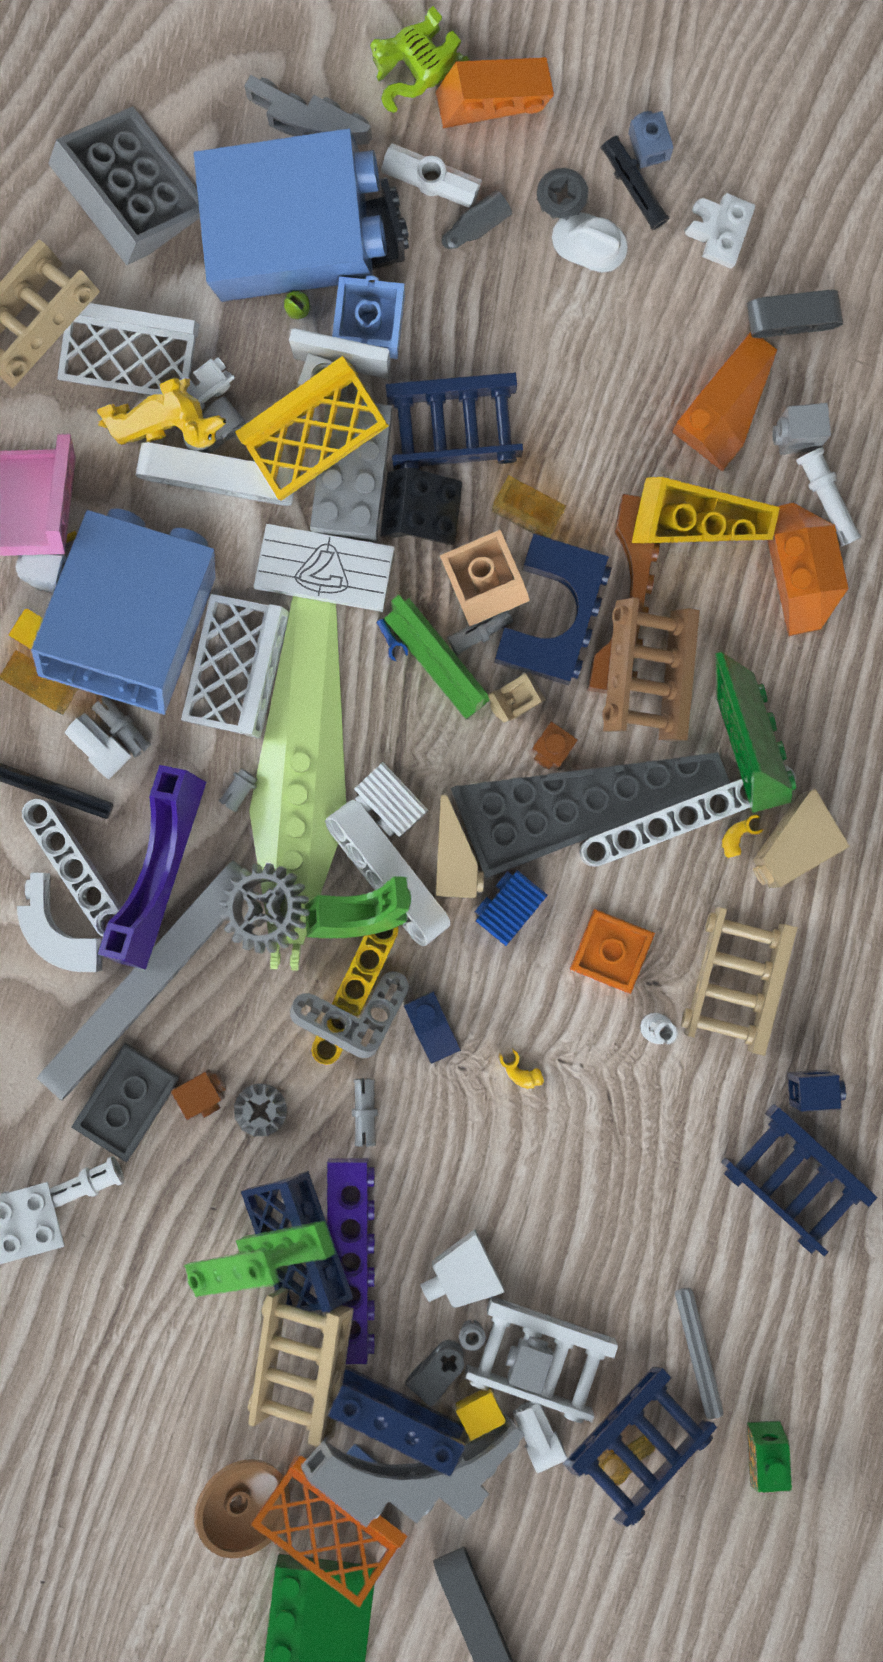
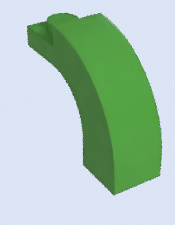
M394 876L379 889L367 894L356 896L317 895L305 905V909L309 910L310 913L308 916H305L307 937H360L384 932L407 922V911L411 904V892L407 886V877Z

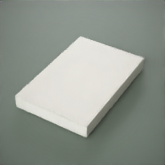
M296 328L291 329L289 342L294 359L306 361L308 353L334 362L341 356H344L353 365L357 373L385 379L389 378L391 366L388 348Z

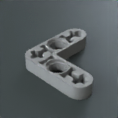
M388 972L384 974L360 1019L310 993H302L294 999L290 1009V1017L298 1026L360 1058H369L380 1047L408 992L409 984L406 977L401 973ZM393 983L398 987L389 1001L384 999L389 986ZM305 1005L311 1007L307 1016L301 1014L302 1008ZM382 1008L386 1011L388 1019L382 1022L376 1021L371 1016V1009ZM320 1013H325L321 1020V1023L318 1024L316 1021L320 1016ZM330 1019L340 1020L344 1025V1031L340 1033L332 1032L327 1027V1021ZM368 1028L374 1030V1033L369 1040V1044L364 1047L360 1044L361 1039L365 1036Z

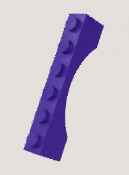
M159 765L149 795L151 825L144 864L128 899L107 923L98 955L120 964L144 970L147 969L207 783L187 770Z

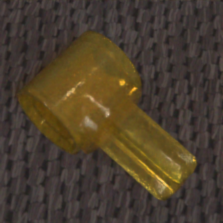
M644 1435L626 1445L640 1461L655 1451L654 1445ZM612 1449L609 1451L605 1450L597 1458L600 1461L598 1465L603 1470L609 1460L615 1459L617 1469L609 1477L617 1485L624 1483L628 1475L632 1473Z

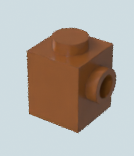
M551 721L530 752L535 754L533 759L548 770L551 767L557 770L578 739Z
M208 1069L170 1092L186 1120H189L199 1113L205 1118L219 1110L221 1107L218 1102L225 1098L222 1092L226 1088L217 1073L212 1075Z

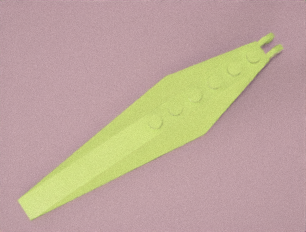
M293 596L256 775L258 780L254 784L257 787L253 789L249 813L257 864L261 865L264 869L266 863H271L274 865L275 870L282 866L286 868V875L290 873L295 874L297 879L294 884L301 883L305 886V889L298 896L309 897V902L317 895H321L338 846L337 841L328 831L325 820L346 804L338 628L335 603ZM275 882L261 883L262 894L266 893L269 889L273 890L278 884ZM284 895L285 899L281 904L280 910L282 915L286 917L288 903L286 895ZM264 902L265 914L272 916L266 908L267 903ZM302 904L301 908L305 909L306 904ZM300 915L299 921L306 924V917ZM267 922L268 934L277 929L274 924ZM295 927L294 931L299 935L297 940L287 936L289 944H293L292 954L290 955L291 970L299 971L301 945H304L307 935L306 927L304 929ZM278 943L276 952L271 953L270 969H278L280 965L281 954Z

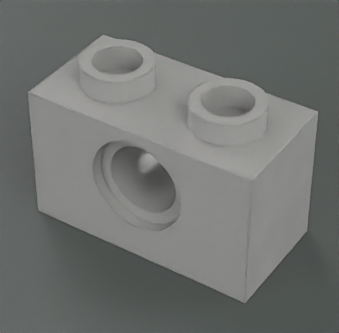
M828 403L788 406L772 430L774 445H779L780 455L812 452L821 448L831 436Z

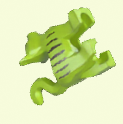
M434 6L427 11L423 22L403 28L394 38H376L370 44L373 62L378 69L376 76L378 81H382L399 61H404L416 80L413 85L398 82L388 85L383 90L381 100L383 106L389 112L395 113L398 110L394 101L396 95L415 98L423 94L427 88H432L444 80L456 61H469L467 55L463 56L460 52L457 53L461 40L454 31L446 35L445 42L441 46L436 47L431 41L439 33L440 27L438 24L442 20L441 14Z

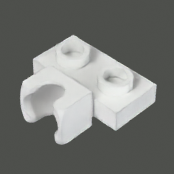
M728 193L722 197L720 204L705 198L698 199L692 211L703 219V223L693 221L684 232L687 236L703 243L707 241L702 257L731 269L736 264L756 205Z

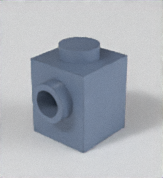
M646 111L635 116L631 120L628 134L639 169L669 161L674 147L663 111L657 113Z

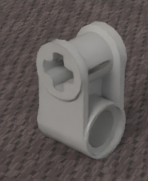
M221 397L202 413L204 419L213 416H221L226 419V424L216 432L217 440L209 447L196 448L188 444L184 436L183 440L188 450L211 454L223 443L236 436L235 431L244 426L246 421L226 397Z

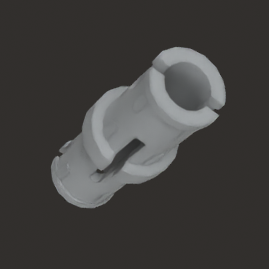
M507 610L475 625H468L455 634L448 636L447 640L458 656L478 642L482 641L484 643L488 641L490 635L513 623V619Z
M102 697V702L97 701L92 706V710L109 726L110 734L113 737L117 736L135 758L141 754V749L145 751L151 745L150 742L133 726V720L129 715L125 716L110 698Z
M364 1078L354 1079L355 1108L352 1109V1116L355 1117V1146L363 1147L365 1145V1133L366 1147L375 1146V1116L378 1115V1108H374L375 1079L367 1078L365 1080V1092Z

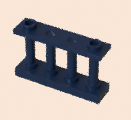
M516 372L386 384L387 405H394L398 409L402 454L392 455L393 469L409 467L419 470L421 466L497 460L499 464L516 462L517 458L522 457L523 443L512 444L508 398L511 397V394H516L517 390ZM491 396V399L495 400L499 446L479 447L475 404L478 397ZM459 399V402L463 404L466 449L447 450L443 404L446 403V400ZM426 402L430 406L434 444L433 452L415 453L411 418L413 403Z
M773 1104L765 1113L771 1119L768 1124L770 1128L735 1166L727 1158H724L721 1163L728 1169L723 1174L738 1187L744 1183L801 1235L797 1241L807 1251L813 1254L817 1250L825 1257L828 1251L819 1241L853 1203L857 1205L861 1201L870 1207L878 1197L781 1108ZM786 1134L789 1135L796 1142L792 1146L794 1148L793 1152L765 1183L758 1188L745 1174L780 1136L783 1138ZM812 1156L820 1164L817 1168L819 1172L789 1206L782 1210L769 1197L804 1158L808 1160ZM837 1179L845 1187L841 1191L843 1195L809 1233L806 1232L794 1219L829 1181L832 1183Z
M346 1366L342 1386L328 1416L451 1477L466 1444L459 1441L464 1430L463 1424Z
M652 1367L563 1463L571 1474L579 1477L583 1474H589L621 1509L613 1519L617 1524L624 1527L633 1526L643 1518L646 1513L644 1508L697 1450H703L709 1445L713 1439L711 1434L718 1428L713 1422L704 1420L697 1425L666 1391L668 1388L666 1384L672 1377L663 1368ZM651 1400H657L688 1433L687 1438L677 1449L644 1416L645 1411L643 1409ZM629 1424L630 1426L635 1425L666 1458V1461L654 1474L621 1440V1432ZM606 1449L608 1451L612 1449L644 1484L631 1499L598 1465L600 1461L597 1458Z

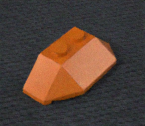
M795 503L777 506L780 509L773 540L767 541L788 636L822 629L849 587L835 525Z

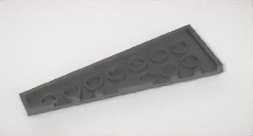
M717 752L458 785L452 787L451 791L484 876L488 878L729 784L730 781Z

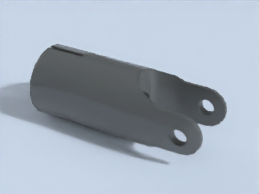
M494 190L459 217L453 228L443 235L442 245L447 249H456L467 241L478 240L512 215V210L507 200L498 190Z

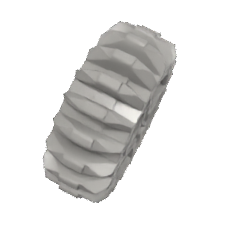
M257 863L253 864L252 874L248 869H241L242 880L233 876L230 878V881L235 887L233 889H223L226 895H230L229 900L219 902L220 906L228 908V912L220 915L221 920L230 921L224 928L225 932H235L232 941L234 943L243 941V949L250 950L254 946L256 953L262 954L265 948H267L268 952L275 953L277 943L282 948H287L289 946L287 936L293 940L299 938L298 933L294 931L295 927L302 929L306 927L304 922L299 921L300 915L308 916L310 914L309 910L301 908L302 904L309 902V897L298 896L305 889V886L301 883L294 884L297 876L293 873L286 875L285 867L279 866L275 870L274 865L271 863H266L264 869ZM263 882H275L278 884L273 890L269 889L262 895L252 890L254 886ZM284 895H286L288 903L286 917L282 915L280 910L281 904L285 899ZM245 899L249 908L243 920L242 904ZM257 900L267 903L266 908L272 916L262 913L263 908ZM265 922L274 924L277 927L275 931L266 935H256L252 932L256 926L260 927Z

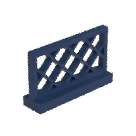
M309 1171L241 1191L255 1234L267 1232V1227H270L273 1231L288 1228L290 1222L292 1227L325 1221L336 1254L326 1259L305 1262L306 1267L302 1263L291 1264L288 1266L286 1273L280 1267L275 1269L279 1282L273 1286L275 1291L280 1288L288 1289L286 1305L293 1306L289 1290H292L299 1296L298 1304L293 1307L310 1312L322 1310V1312L332 1311L353 1299ZM279 1190L284 1203L277 1199ZM256 1194L266 1201L264 1211L258 1207L255 1198ZM273 1208L283 1215L281 1224L271 1217ZM295 1271L305 1278L303 1287L293 1280ZM312 1284L317 1298L310 1293Z

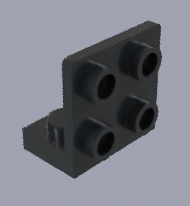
M387 177L380 179L382 197L365 201L367 217L381 215L386 238L387 254L386 256L371 258L372 270L405 261V249H409V234L404 217L401 218L396 186H389Z
M409 467L388 472L380 536L392 539L408 535L447 545L455 544L462 481Z

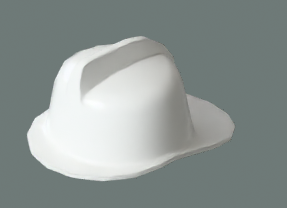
M580 212L579 215H574L567 221L564 218H560L553 228V246L561 257L570 262L603 273L613 271L626 258L628 249L626 237L621 229L609 219Z

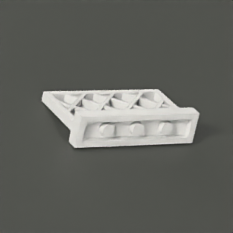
M89 303L63 333L57 379L145 395L163 394L161 390L150 387L157 383L160 388V379L175 369L181 380L187 377L190 378L196 337L198 338L200 324L195 320ZM74 323L86 324L93 333V336L80 346L72 337ZM93 326L104 327V328H102L100 331L96 332V330L94 329ZM110 329L119 330L125 341L110 351L101 339V336ZM125 331L134 332L135 334L128 337ZM143 334L150 335L157 344V347L142 357L132 342ZM156 336L164 337L167 339L160 343ZM98 340L107 355L92 365L82 350ZM174 340L187 341L185 355L174 362L164 347ZM71 343L75 348L72 352H70ZM129 345L139 360L124 370L114 356ZM161 350L171 365L156 376L146 361ZM79 353L89 368L79 376L67 374L68 361ZM111 359L121 373L111 381H105L96 369ZM184 362L183 372H181L178 366ZM143 364L153 379L142 387L135 386L128 374ZM93 373L97 379L87 378V376ZM125 378L126 381L128 382V384L117 383V382H119L121 379Z
M215 594L210 595L182 713V721L261 738L289 617V612L286 609L272 604L264 605ZM218 603L229 605L235 616L221 625L215 617ZM236 607L245 609L239 612ZM254 610L264 612L262 624L253 631H250L243 617ZM239 621L247 635L232 644L224 630ZM220 633L228 647L212 656L208 649L209 640ZM259 634L258 641H256L255 636ZM251 640L256 648L254 657L243 663L235 649ZM232 653L239 667L224 676L216 662ZM212 665L220 679L205 688L200 680L201 673ZM252 665L251 671H250V673H249V671L247 670V668ZM243 671L248 679L247 688L236 695L228 681ZM224 684L232 698L217 707L209 693ZM198 686H199L201 692H199V693L197 694V690H198ZM205 696L213 711L202 718L192 716L194 703ZM244 697V701H243V705H242L241 702H240V699H242V698ZM236 703L241 712L238 726L226 723L221 715L222 711ZM217 716L220 722L210 719Z

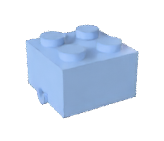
M370 275L366 276V279L339 276L332 336L388 348L390 359H398L405 301V284L379 281L378 277Z

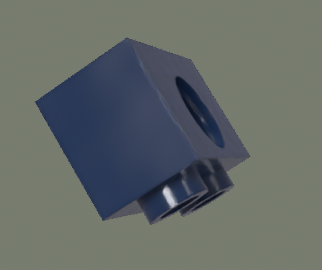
M828 1070L787 1072L789 1105L800 1111L842 1109L841 1100L846 1099V1087L844 1080H840L838 1074Z

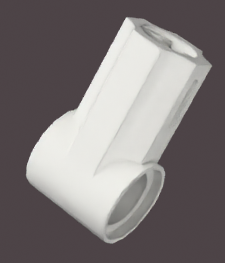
M85 713L76 718L65 731V734L89 757V762L108 780L132 757L115 738L109 737Z
M529 1401L513 1411L515 1420L525 1435L524 1438L527 1443L525 1446L537 1473L567 1460L568 1457L556 1431L553 1432L540 1404Z

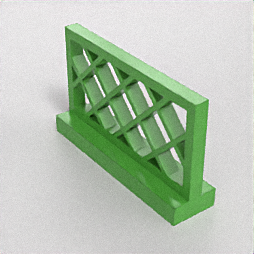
M398 595L391 601L393 611L384 618L385 622L402 643L405 644L407 649L464 719L467 720L490 701L488 694L411 599L408 598L404 601Z

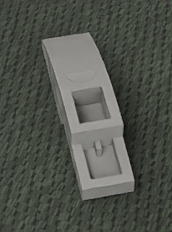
M250 75L244 85L247 99L268 110L266 113L269 126L295 137L350 128L357 145L369 144L372 139L371 126L363 116L357 113L350 115L341 110V107L330 98L324 97L321 99L313 95L307 106L301 97L294 93L287 95L281 92L269 79L263 77L258 79Z

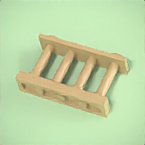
M38 240L0 282V334L5 328H8L18 336L6 351L0 348V377L12 389L100 292L82 270L79 269L72 278L60 271L59 268L63 263L41 240ZM51 279L62 289L50 302H47L37 293ZM27 304H30L40 314L26 327L15 317Z
M716 907L715 913L710 912L707 918L705 931L710 933L691 1008H685L681 1027L685 1028L684 1034L690 1037H695L697 1028L745 1040V1044H749L747 1051L765 1056L798 927L779 924L778 930L768 931L726 920L727 909ZM721 932L769 944V948L773 949L770 961L760 963L718 952L717 947ZM713 964L761 976V980L765 981L762 993L753 995L708 983ZM705 996L753 1008V1012H756L754 1025L749 1024L748 1027L700 1015Z
M280 1288L267 1295L262 1305L264 1320L254 1388L248 1402V1411L250 1412L248 1425L256 1426L270 1415L307 1426L309 1431L308 1444L318 1447L323 1440L328 1442L335 1436L337 1420L329 1417L328 1413L343 1382L354 1308L340 1305L325 1316L286 1305L288 1289ZM284 1318L321 1329L324 1334L322 1347L318 1348L281 1337ZM279 1351L316 1361L317 1366H319L317 1380L277 1369ZM274 1383L312 1394V1398H314L313 1411L310 1413L272 1401Z

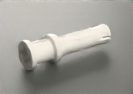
M821 447L800 457L796 462L798 465L803 466L810 481L809 489L817 492L831 523L835 525L841 546H845L861 538V535L858 533L834 483L837 481V476L835 472L830 471L823 456L825 451Z
M650 1013L641 1022V1033L648 1041L655 1044H671L676 1040L677 1029L666 1016L659 1013Z
M111 1156L107 1158L106 1163L92 1169L86 1167L79 1172L78 1177L50 1188L54 1208L84 1195L94 1197L99 1194L100 1190L113 1184H124L123 1172L116 1158Z

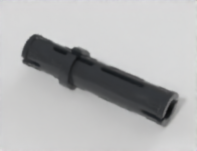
M613 136L608 139L600 148L615 169L614 175L616 179L622 180L650 225L651 230L661 227L669 220V216L666 215L639 172L637 160L631 159L619 136Z

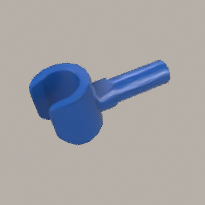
M383 618L378 620L376 623L389 646L388 656L390 659L397 662L392 655V649L395 646H401L407 656L408 649L405 644L397 642Z

